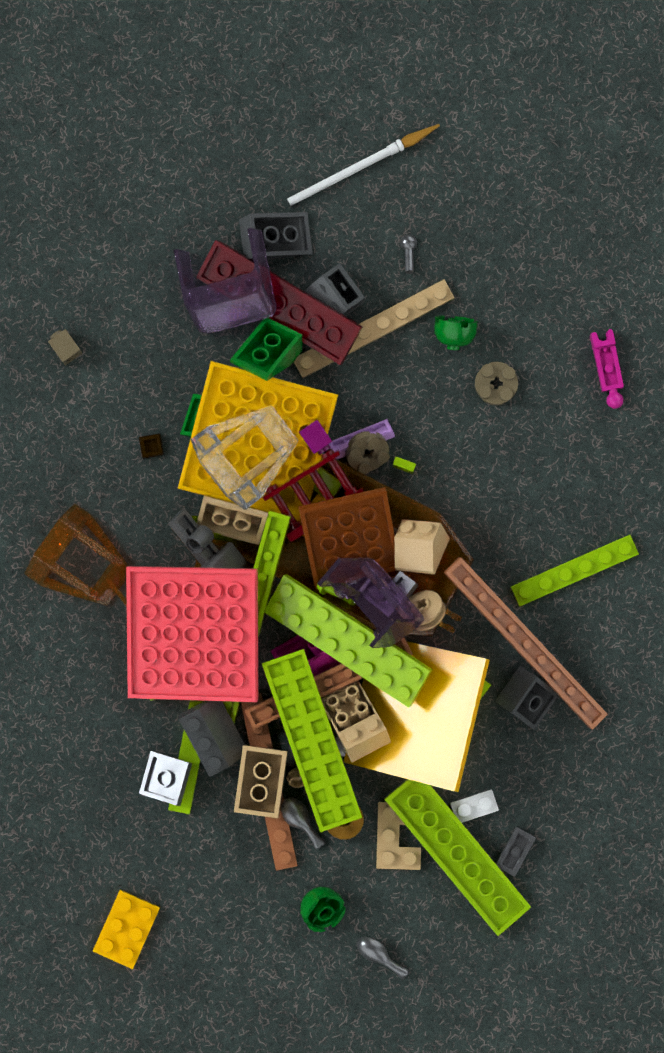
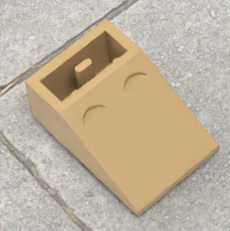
M359 681L321 698L327 717L351 762L391 743L386 727Z

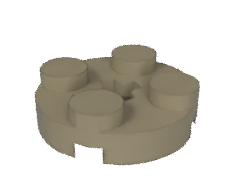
M491 362L484 365L475 378L477 394L485 403L490 405H502L510 401L518 389V378L515 370L502 362ZM495 378H499V382L503 383L498 389H494V385L490 384V381H494Z
M369 431L358 433L350 439L349 447L345 451L349 465L361 474H367L379 468L390 458L388 443L384 436L377 432L376 434H370ZM365 449H368L369 451L372 450L368 454H365L364 452Z

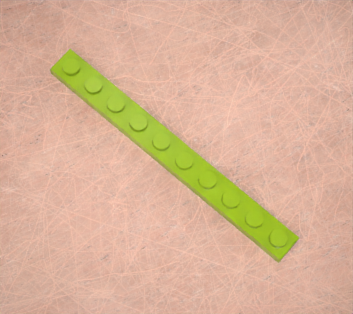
M271 510L267 516L253 568L258 569V637L291 516ZM223 701L235 724L240 702Z

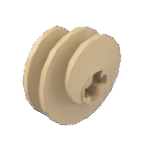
M425 590L417 592L410 596L404 605L408 621L418 631L434 628L445 616V604L434 591Z

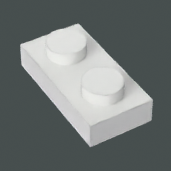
M492 789L450 803L453 813L461 823L499 811Z

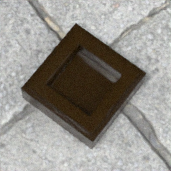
M160 433L139 437L143 459L164 455Z

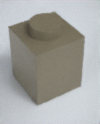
M66 329L56 331L51 335V340L48 341L65 366L83 354Z

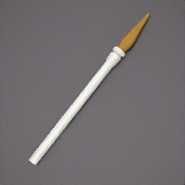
M437 124L408 134L401 140L397 139L396 142L391 143L377 153L287 198L290 206L390 155L404 151V148L415 145L440 125Z

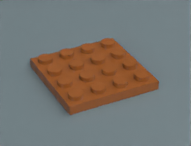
M385 487L298 506L315 589H317V584L323 578L330 579L332 585L396 571L395 535Z

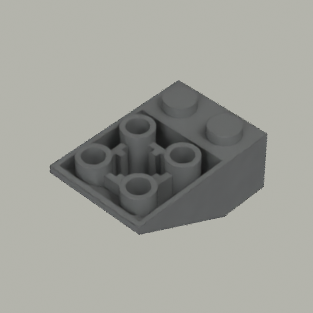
M340 263L304 290L307 294L344 316H347L365 303L364 295Z

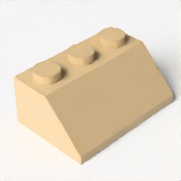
M204 496L197 524L199 526H207L215 534L259 545L268 512Z

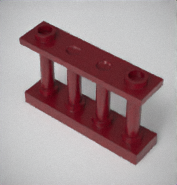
M333 449L328 450L321 455L323 459L280 486H277L275 483L265 490L267 494L263 496L264 501L272 497L281 513L291 516L288 527L290 531L286 534L290 542L304 535L302 523L295 519L279 492L291 486L302 505L312 504L298 482L309 474L324 499H334L316 470L326 463L330 465L346 492L344 494L346 496L365 492L362 487L357 489L356 486H352L337 462L336 457L341 454L339 449L335 452Z

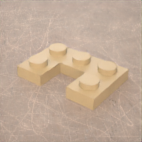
M378 802L376 869L421 870V847H399L400 825L405 824L387 802Z

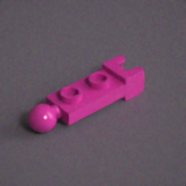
M609 329L606 333V340L601 341L597 333L593 332L590 334V340L601 392L609 391L606 399L609 407L617 409L623 404V396L618 393L617 389H623L624 385L614 333L612 329Z

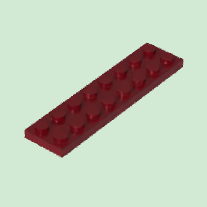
M215 240L196 276L200 281L261 318L267 317L302 334V342L339 365H342L363 328L219 240Z

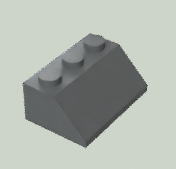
M203 701L179 714V721L209 777L230 767L241 758L245 743L223 701Z

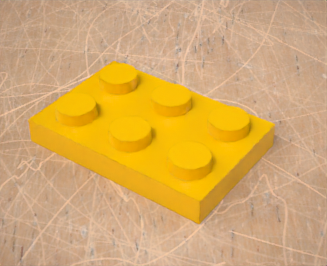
M120 889L93 952L133 969L160 907Z

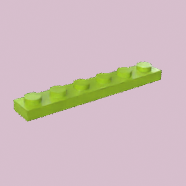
M628 535L513 585L511 590L520 607L639 555L631 535Z

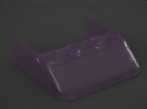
M254 228L247 229L254 261V270L251 273L195 288L189 252L180 249L174 250L184 305L199 332L210 334L266 319L274 315L276 302L262 231Z

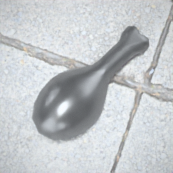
M293 797L284 799L281 805L284 820L290 826L303 830L313 842L314 848L319 850L325 844V840L319 837L312 828L306 806Z
M364 936L358 939L357 948L365 959L388 967L401 979H404L409 974L407 968L400 966L390 959L382 943L371 937Z

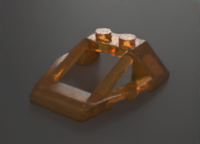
M74 504L56 522L34 553L24 574L42 587L108 606L126 581V567L129 565L94 517ZM86 525L106 548L82 532ZM74 537L110 562V565L93 588L56 563ZM54 572L77 589L50 579L49 576Z

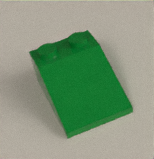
M265 317L233 355L230 363L268 381L291 366L302 352V334Z

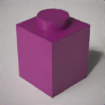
M318 420L299 431L313 454L318 452L321 455L331 448L329 443L332 440Z

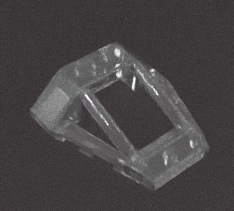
M273 406L210 425L191 439L201 465L224 495L244 510L264 496L267 488L299 441ZM243 424L222 441L216 436ZM258 425L276 451L241 477L222 451ZM273 464L270 470L266 473V475L255 487L251 480H253L255 477H257L259 474H261L264 470H266Z

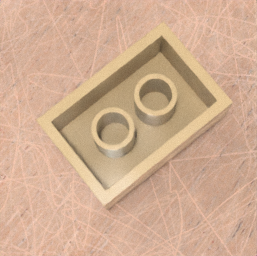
M243 745L234 812L279 818L288 751Z

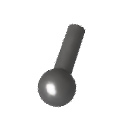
M405 235L401 238L400 246L405 250V273L412 274L414 273L413 250L417 246V240L413 235Z

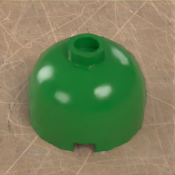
M445 315L436 316L434 333L442 344L447 345V349L460 350L461 346H467L475 338L478 321L459 316L445 320Z
M323 886L313 888L307 892L300 906V914L305 924L314 932L326 931L324 928L330 925L332 928L335 927L342 920L346 911L342 897L335 890Z

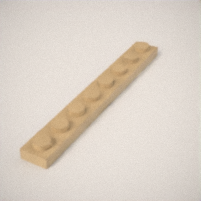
M445 279L361 322L359 325L363 328L348 355L454 300V296ZM313 348L300 354L294 361L302 379L334 362Z

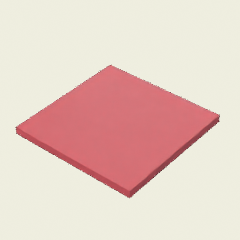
M127 566L128 698L258 702V569Z

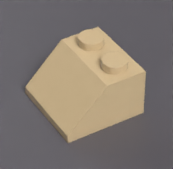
M402 519L394 537L395 569L435 574L450 539L442 524Z

